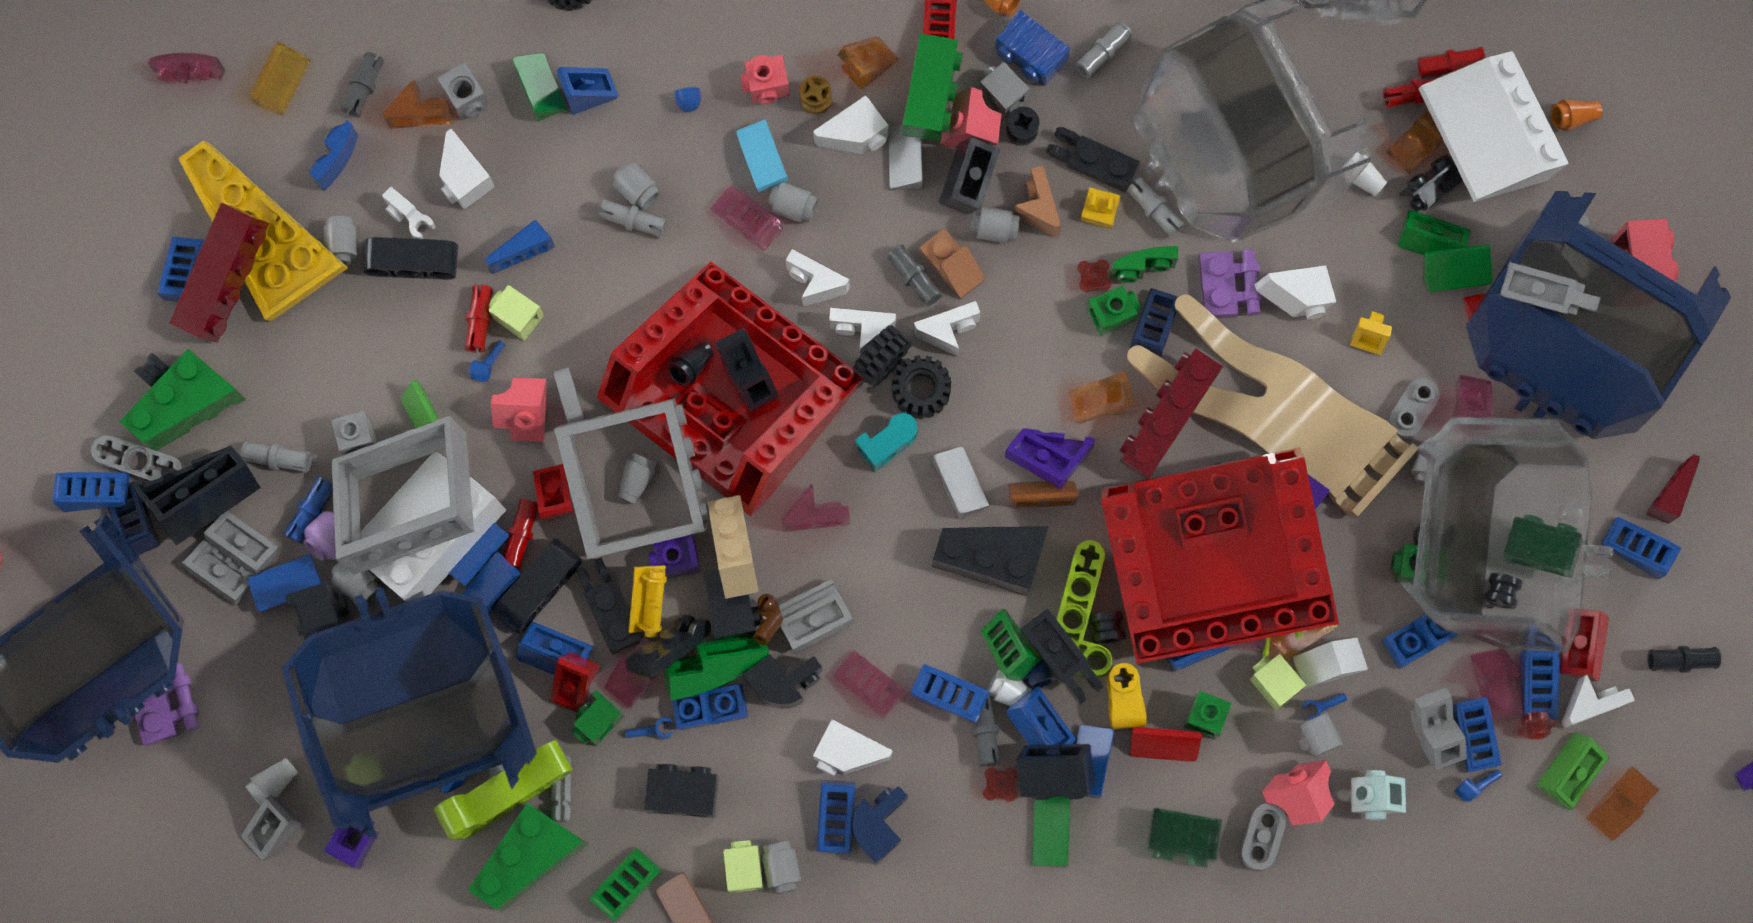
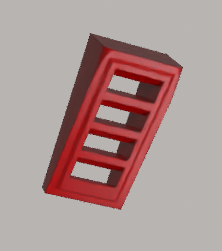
M925 0L923 34L955 39L957 0ZM931 4L950 5V10L931 9ZM930 16L949 17V21L930 20ZM930 26L949 27V31L930 30Z

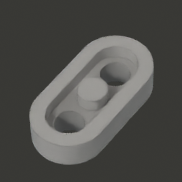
M1418 378L1412 381L1406 388L1387 419L1398 430L1397 435L1401 439H1410L1419 432L1439 400L1440 393L1437 385L1430 379ZM1418 390H1426L1428 393V398H1421L1418 394ZM1401 416H1408L1411 419V425L1403 424Z
M1261 804L1251 814L1240 849V857L1243 864L1251 870H1265L1276 859L1287 822L1285 812L1277 805ZM1264 815L1272 817L1273 825L1271 827H1265L1262 824V817ZM1254 847L1262 850L1263 857L1261 860H1256L1252 857L1251 851Z

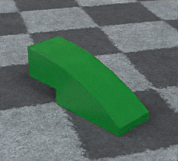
M753 635L699 643L695 648V656L680 658L663 670L664 686L671 701L715 689L741 676L769 656V649L767 645L764 646L757 643Z

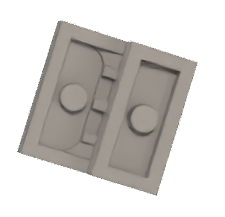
M227 511L219 516L204 532V540L182 562L183 569L236 606L250 590L247 578L263 572L279 548Z

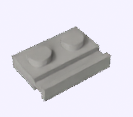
M832 579L779 605L783 617V623L780 627L794 654L854 624L853 618Z

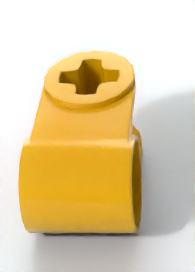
M1119 663L1109 671L1106 679L1111 729L1146 726V710L1141 693L1138 670L1129 663ZM1120 671H1123L1126 677H1131V681L1126 684V688H1122L1121 682H1115L1114 680L1120 674Z

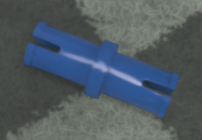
M319 476L316 477V481L305 499L299 501L296 505L299 509L286 530H284V535L292 540H296L300 544L303 543L306 527L321 514L320 511L333 492L332 483L327 480L324 481Z

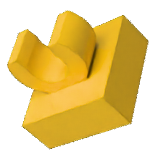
M1089 187L1080 221L1112 229L1121 195Z
M1372 311L1369 319L1360 317L1349 346L1381 355L1390 338L1392 326L1382 324L1384 315Z

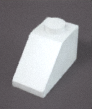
M864 96L813 131L814 143L819 148L863 154L869 149L875 151L887 141L888 124L867 96Z
M452 129L448 130L445 135L439 174L444 184L441 191L451 204L457 201L465 210L495 186L489 174Z
M1326 265L1268 273L1255 284L1257 292L1292 317L1306 316L1307 319H1316L1326 314L1325 310L1336 303Z
M831 720L813 758L818 761L816 767L832 776H835L836 772L846 775L889 761L893 750Z

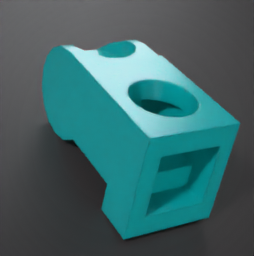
M899 413L892 417L888 427L872 439H870L866 432L855 439V448L876 472L915 441L917 422L911 415Z

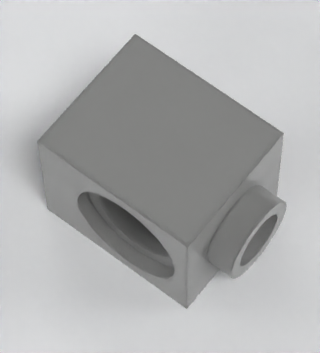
M465 62L437 78L443 92L461 120L466 117L472 118L479 115L484 110V107L489 105L483 90ZM463 90L472 91L466 98L457 97Z
M1005 62L997 68L994 66L990 67L981 76L979 90L982 91L983 99L996 112L1001 113V117L1004 120L1009 117V114L1014 109L1021 107L1028 101L1030 88Z
M364 411L331 420L338 449L342 455L377 442L372 421Z

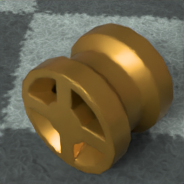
M817 75L809 76L802 81L799 90L802 108L810 114L817 115L828 110L832 101L830 83L825 78Z

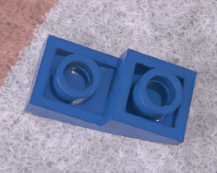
M348 120L342 125L335 126L328 133L324 143L330 153L327 156L319 157L309 171L314 182L323 191L340 175L355 148L358 134Z
M1443 604L1381 641L1397 667L1401 669L1460 635L1462 632Z
M742 684L712 689L691 697L672 700L677 730L749 718Z

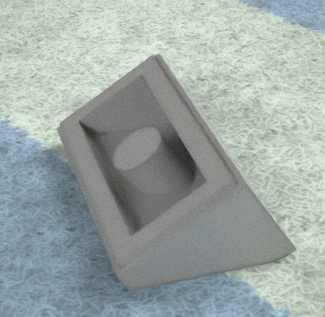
M902 125L889 127L890 190L922 189L921 139L902 136Z
M963 446L933 455L932 461L959 519L989 507V503Z

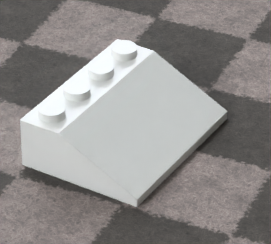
M1513 51L1485 58L1418 88L1473 202L1548 181L1569 164Z
M438 452L432 453L361 531V539L450 507L447 459ZM470 477L474 532L369 569L405 602L431 594L461 558L506 511L500 502L473 478Z

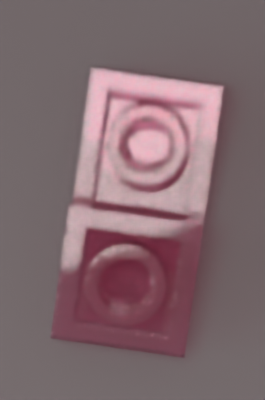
M197 53L164 54L151 57L148 62L156 77L170 84H174L175 81L187 84L190 74L204 81H209L210 78L221 81L225 72V68L217 57Z

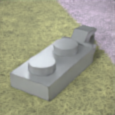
M1511 262L1509 263L1500 292L1502 297L1563 314L1577 315L1578 308L1596 312L1600 303V297L1583 293L1586 285L1577 283V280Z

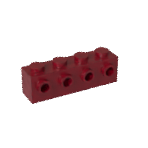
M224 203L220 204L169 324L200 339L218 343L220 336L223 335L227 328V320L233 306L236 305L240 298V290L246 276L249 275L253 268V260L259 246L262 245L266 238L269 222L239 208Z
M1197 348L1190 355L1184 352L1174 367L1179 372L1173 381L1170 382L1166 379L1155 395L1160 398L1155 408L1147 407L1137 422L1142 426L1137 435L1133 437L1129 434L1119 449L1124 454L1119 462L1143 478H1150L1224 366Z

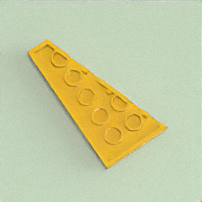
M202 141L178 158L212 222L221 203L239 208L269 222L266 238L262 245L259 246L253 260V268L245 279V283L265 320L273 321L348 269L344 263L210 143Z

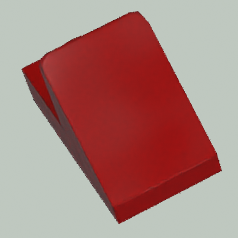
M560 464L533 471L540 518L546 522L575 515L564 465Z
M567 653L560 657L556 664L550 701L577 713L587 703L590 684L597 674L600 665L574 653Z

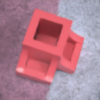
M971 87L957 93L952 110L949 111L952 113L949 132H942L939 144L949 148L958 146V143L970 137L991 146L998 144L1001 113L987 107L983 100L982 91Z
M513 377L511 387L506 392L492 395L491 413L493 428L510 429L511 441L544 442L548 405L546 379Z
M1326 760L1297 764L1289 773L1275 775L1262 791L1267 804H1274L1282 808L1288 815L1291 825L1322 822L1335 805L1329 791L1328 782L1331 770Z

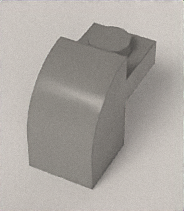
M1447 688L1428 692L1414 699L1415 709L1410 711L1412 724L1420 745L1435 771L1467 759L1466 738L1453 719L1452 696Z

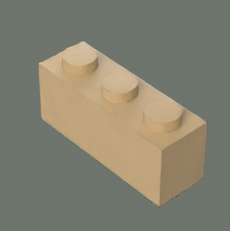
M740 495L708 501V510L725 599L759 592Z

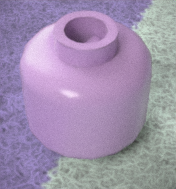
M324 511L306 527L304 531L306 538L304 545L314 557L321 561L324 559L335 560L334 513Z

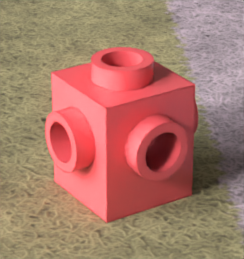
M759 55L753 57L750 61L744 62L746 73L740 74L744 94L750 93L752 103L771 104L776 102L778 98L790 96L783 55L772 57Z

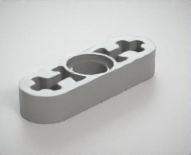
M110 435L97 438L91 447L92 457L102 466L121 473H128L130 476L148 482L162 477L161 472L155 470L156 464L166 469H170L173 464V468L176 471L186 468L182 462L173 456ZM111 446L118 453L123 454L122 460L113 455H108L105 459V455L101 451L103 448ZM136 454H146L148 459L146 466L141 470H133L130 464L131 459Z

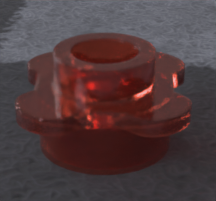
M1100 259L1098 262L1089 263L1081 261L1078 264L1077 270L1081 273L1079 287L1082 291L1089 292L1100 289L1106 291L1111 287L1112 282L1108 278L1107 272L1110 267L1108 261ZM1096 273L1097 278H1092L1091 274Z
M1530 712L1521 717L1522 728L1517 731L1520 736H1527L1532 740H1540L1551 734V728L1556 727V722L1550 720L1548 713Z
M994 767L987 768L984 772V777L987 779L986 788L983 791L984 798L988 801H993L994 799H1004L1006 802L1014 801L1017 796L1014 790V782L1018 778L1017 772L1012 768H1008L1006 771L996 770ZM999 781L1003 782L1004 784L1002 788H999L997 786V783Z

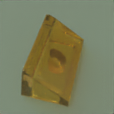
M277 41L250 93V98L254 104L284 116L311 61L310 58Z

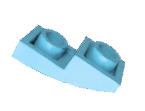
M766 119L736 131L758 192L789 181Z

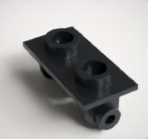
M1445 154L1438 157L1431 163L1432 168L1425 174L1420 173L1407 181L1406 185L1408 187L1401 191L1399 195L1411 196L1412 201H1410V205L1414 211H1425L1442 198L1436 188L1438 185L1444 193H1448L1463 182L1451 156Z

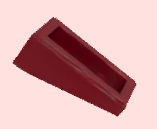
M1693 454L1681 463L1650 505L1646 515L1668 524L1681 516L1700 462V456Z

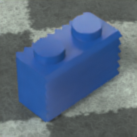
M1021 10L998 35L995 44L997 54L1004 62L1008 64L1014 62L1022 68V74L1033 83L1039 81L1044 86L1047 85L1068 60L1070 53L1068 45H1065L1063 41H1060L1059 38L1055 37L1043 26H1040L1038 22H1035L1034 19Z

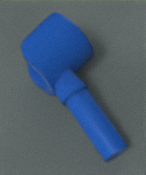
M499 340L484 362L473 360L469 369L471 379L486 382L490 379L492 365L504 348L505 343Z
M1342 693L1325 701L1316 702L1308 700L1303 703L1301 709L1308 705H1314L1317 708V715L1306 719L1309 721L1320 716L1321 712L1328 710V708L1347 701V697Z
M660 718L655 725L625 730L626 738L655 735L660 740H667L673 733L662 734L659 732L658 726L671 723L672 720Z
M1496 770L1477 784L1467 778L1457 787L1455 793L1465 802H1470L1478 797L1485 787L1500 779L1502 774L1499 770Z

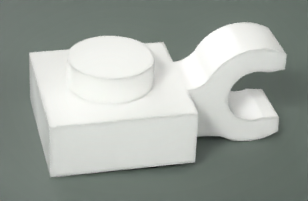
M392 187L382 195L388 205L385 210L396 221L401 222L404 219L409 223V230L414 239H424L418 232V228L421 225H428L432 230L436 228L429 216L421 214L413 204Z

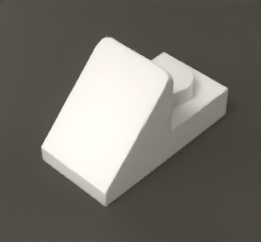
M793 249L786 259V267L790 271L789 275L801 283L810 282L802 295V306L812 305L848 293L850 289L848 278Z
M974 301L914 323V334L916 338L958 356L959 347L953 331L957 330L958 333H963L976 326L975 323H978L980 320L978 305Z
M830 308V330H835L837 334L846 336L854 335L855 332H861L860 354L866 350L865 347L873 341L876 335H879L880 331L888 325L896 326V314Z
M1585 675L1579 678L1575 684L1561 720L1563 729L1635 701L1630 688L1618 692L1616 686L1599 692L1596 696L1588 676Z

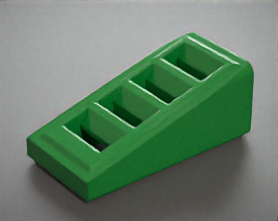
M1001 609L980 631L998 666L1009 680L1019 682L1041 660V657L1022 634L1020 628L1006 609ZM1003 623L1004 627L994 635L993 632ZM1009 633L1010 636L1000 644L999 641ZM1012 643H1014L1015 645L1008 652H1006L1005 650ZM1019 652L1020 655L1012 661L1011 658Z
M636 847L597 888L589 900L617 923L662 870ZM635 860L649 872L645 878L631 866ZM625 871L639 882L636 888L622 877ZM616 882L630 893L626 898L612 887ZM607 892L620 903L617 908L603 898Z

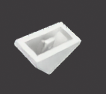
M1358 638L1332 641L1292 657L1299 677L1306 684L1303 689L1368 670Z

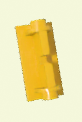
M665 565L634 567L629 633L645 632L644 636L656 638L658 637V632L662 631L660 623L664 583L667 582Z

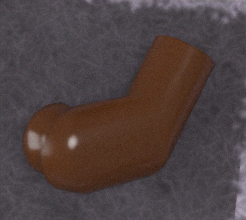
M768 593L761 595L757 600L761 625L753 635L754 640L764 646L768 644L783 623L779 604L774 596Z

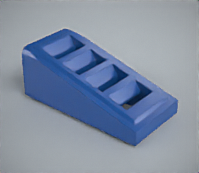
M535 220L485 258V262L489 270L494 274L549 251L555 246L549 234Z
M172 237L158 289V295L163 300L179 301L184 288L173 287V283L180 282L186 285L205 240ZM180 247L195 248L194 254L181 253L179 249ZM178 259L192 260L191 265L177 264ZM177 270L189 273L188 276L175 275V272Z
M120 472L56 473L53 502L63 512L127 505L130 475ZM110 484H115L113 496H109ZM97 486H100L99 496H96ZM86 487L85 496H82V488Z
M1618 516L1601 543L1602 547L1657 579H1661L1668 574L1681 550V547ZM1623 529L1628 533L1622 544L1619 545L1615 542ZM1634 537H1637L1640 540L1634 551L1629 550L1628 548ZM1649 544L1652 548L1647 557H1644L1641 554L1646 545ZM1659 551L1664 553V556L1660 563H1657L1654 560Z
M1524 649L1519 652L1523 719L1557 720L1559 709V650ZM1533 660L1546 661V666H1532ZM1532 674H1547V680H1532ZM1532 688H1548V694H1532ZM1532 702H1548L1549 708H1532Z
M926 664L922 666L911 690V695L918 701L974 723L977 722L990 694L988 690ZM947 683L948 685L942 699H938L944 684ZM960 688L961 691L956 699V702L954 705H952L951 702L953 700V697L957 689ZM969 693H973L974 696L966 711L963 709Z
M1487 697L1454 704L1453 719L1466 738L1467 759L1464 762L1467 773L1501 766L1496 733ZM1478 710L1479 717L1465 719L1464 713ZM1478 724L1482 725L1483 730L1468 733L1467 727ZM1485 737L1487 744L1471 747V740ZM1489 751L1490 757L1474 761L1473 754Z
M821 780L816 852L851 854L855 782ZM827 793H847V799L827 798ZM826 807L847 808L846 813L826 812ZM828 820L846 823L845 827L825 826V822ZM825 834L845 835L844 842L824 840Z

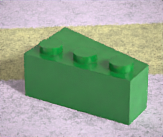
M920 33L902 124V136L941 142L942 132H949L952 113L947 112L949 101H955L957 82H953L955 71L960 72L963 52L957 51L958 40Z
M187 349L119 423L148 448L157 451L190 432V429L207 419L215 418L218 416L217 413L246 399L191 350Z
M527 803L470 885L468 891L494 909L502 912L549 873L559 868L562 863L576 852L586 847L588 843Z

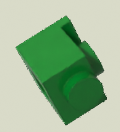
M1124 285L1098 297L1094 296L1088 299L1086 306L1100 337L1134 322L1138 315L1137 309L1140 308L1135 293L1132 290L1127 292ZM1117 301L1119 302L1121 309L1114 310L1111 308L1110 304Z
M595 690L592 695L596 700L592 704L590 702L585 703L575 715L577 721L573 724L575 727L570 732L583 744L586 745L591 741L594 745L598 746L623 719L624 715L598 690Z

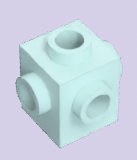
M1368 770L1365 771V777L1351 778L1349 797L1352 812L1365 814L1366 820H1386V814L1406 813L1405 778L1387 776L1385 771Z

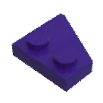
M1023 428L1006 449L1005 458L1062 489L1094 447L1095 439L1086 436L1084 441L1064 439V433H1043L1040 430Z

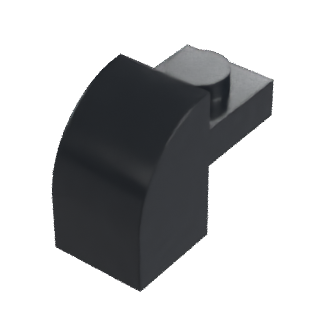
M744 328L715 342L722 358V363L749 411L779 397L769 372L760 361L752 341Z
M770 654L745 672L743 676L755 694L764 703L775 708L786 709L798 706L804 702L798 689L803 687L804 690H807L821 679L818 674L823 670L821 664L813 656L786 676Z

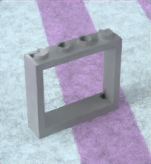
M675 398L558 426L554 429L587 559L706 530V522L710 521L707 502L701 503L698 490L703 489L699 470L692 469L690 457L695 456L691 438L684 437L682 425L687 424L682 404L676 405ZM665 413L692 522L601 544L574 434Z
M450 416L440 420L437 419L432 423L408 430L405 433L378 441L370 446L332 459L336 560L353 575L474 532L466 432ZM446 448L450 507L361 539L358 481Z

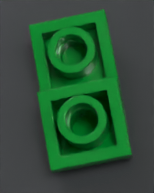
M1178 246L1153 247L1123 256L1112 263L1110 278H1117V281L1121 283H1134L1137 279L1143 278L1145 267H1150V270L1155 272L1169 271L1170 268H1175L1178 261Z

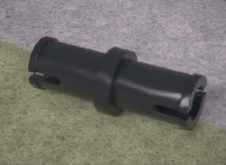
M1679 646L1677 649L1671 650L1650 649L1647 655V663L1651 671L1679 670L1681 673H1688L1691 669H1718L1721 665V653L1717 647L1690 649L1689 646Z

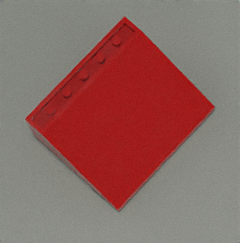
M710 261L611 352L596 398L614 412L675 398L676 405L682 404L687 424L682 425L684 437L691 438L695 456L690 457L692 469H698L701 479L724 497L740 495L743 511L751 517L771 497L861 385L863 378L850 365ZM742 328L748 333L760 361L769 372L779 394V397L752 411H749L734 387L715 345V342ZM701 341L709 344L713 349L714 355L695 383L686 386L676 384L668 374L670 360ZM665 413L628 421L629 424L677 460Z
M1300 447L1102 489L1101 503L1136 664L1339 624L1305 457Z

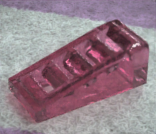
M730 185L710 208L712 212L761 251H765L783 230V226L777 217L733 185ZM738 199V204L728 214L726 210ZM746 207L749 208L738 221V216L744 211ZM756 216H758L759 218L752 224L750 228H748L747 226L751 223V221Z
M855 650L833 675L837 681L884 720L906 694L905 689ZM856 663H859L862 667L851 680L845 677L846 674ZM868 671L872 675L865 682V684L861 688H859L858 686H856V683ZM878 679L882 684L870 697L866 692ZM888 687L892 691L882 704H879L877 699Z

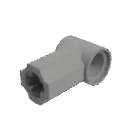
M1328 713L1300 725L1302 735L1298 744L1302 752H1308L1317 757L1343 745Z

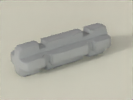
M565 754L566 758L568 759V761H569V763H570V765H571V757H570V755ZM571 774L552 785V802H554V806H551V818L557 822L570 820L571 807L568 806V802H571Z

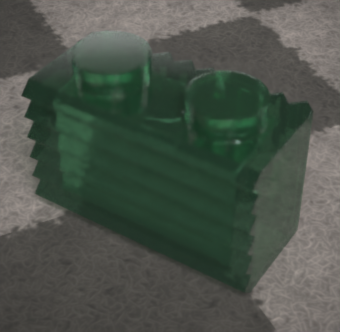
M1524 515V518L1516 516L1514 517L1503 553L1506 562L1572 579L1583 545L1582 534L1577 532L1578 529L1569 524L1558 523L1557 527L1545 524L1544 520L1537 516Z
M1154 808L1151 811L1145 851L1153 852V859L1173 862L1174 856L1187 858V865L1207 868L1208 862L1214 863L1217 861L1222 820Z

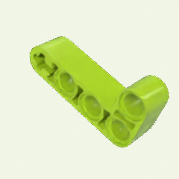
M1086 540L1077 546L1073 555L1056 619L1086 658L1090 655L1102 657L1105 663L1104 668L1093 670L1096 676L1101 679L1108 673L1112 665L1111 653L1107 648L1083 641L1105 560V551L1099 542ZM1087 551L1093 553L1092 558L1095 560L1091 562L1088 573L1081 572L1085 562L1084 556ZM1076 582H1082L1088 586L1089 594L1079 597L1072 592L1071 585ZM1067 614H1074L1080 619L1081 626L1076 629H1070L1064 625L1063 617ZM1081 671L1075 674L1076 676L1084 677Z
M557 740L536 749L537 754L531 763H525L518 773L519 780L512 790L503 770L467 794L455 795L437 805L433 811L449 840H463L478 833L571 774L574 770Z

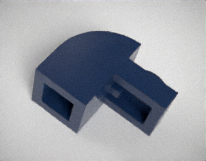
M900 786L893 791L888 787L874 800L877 803L874 809L863 799L854 813L853 832L855 840L861 850L875 865L901 843V839L884 821L908 799V795Z

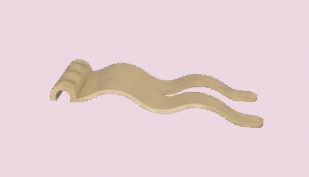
M1184 294L1176 299L1174 304L1175 310L1221 360L1241 374L1265 386V393L1261 397L1210 386L1193 414L1241 433L1267 454L1300 447L1305 457L1308 474L1330 490L1328 493L1331 501L1346 515L1358 518L1419 450L1414 443L1411 445L1405 443L1397 435L1398 430L1388 421L1352 403L1332 389L1307 367L1288 357L1259 348L1239 338L1192 296ZM1133 346L1127 353L1128 363L1147 378L1158 390L1166 379L1172 382L1179 372L1174 369L1173 365L1142 346ZM1387 444L1393 451L1399 454V459L1392 457L1384 449V446ZM1368 466L1381 479L1379 481L1374 480L1365 472L1364 468ZM1348 488L1361 501L1359 503L1354 502L1346 495L1344 490Z

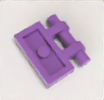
M1248 249L1242 251L1243 262L1237 264L1233 262V251L1200 253L1199 268L1203 306L1216 318L1237 317V305L1247 304L1248 315L1260 314L1259 302L1263 300L1262 295L1255 289V284L1258 282L1257 274L1260 273L1259 262L1255 259V250ZM1244 276L1245 291L1236 292L1235 277Z
M177 663L175 679L171 681L174 686L158 698L153 694L142 703L145 707L135 715L142 743L145 746L179 736L176 723L183 720L186 731L200 728L197 715L200 714L197 703H193L189 690L192 684L189 675H185L182 663ZM176 692L180 706L176 710H172L168 694Z

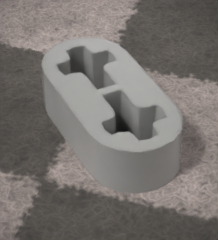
M570 367L553 371L568 424L585 420Z

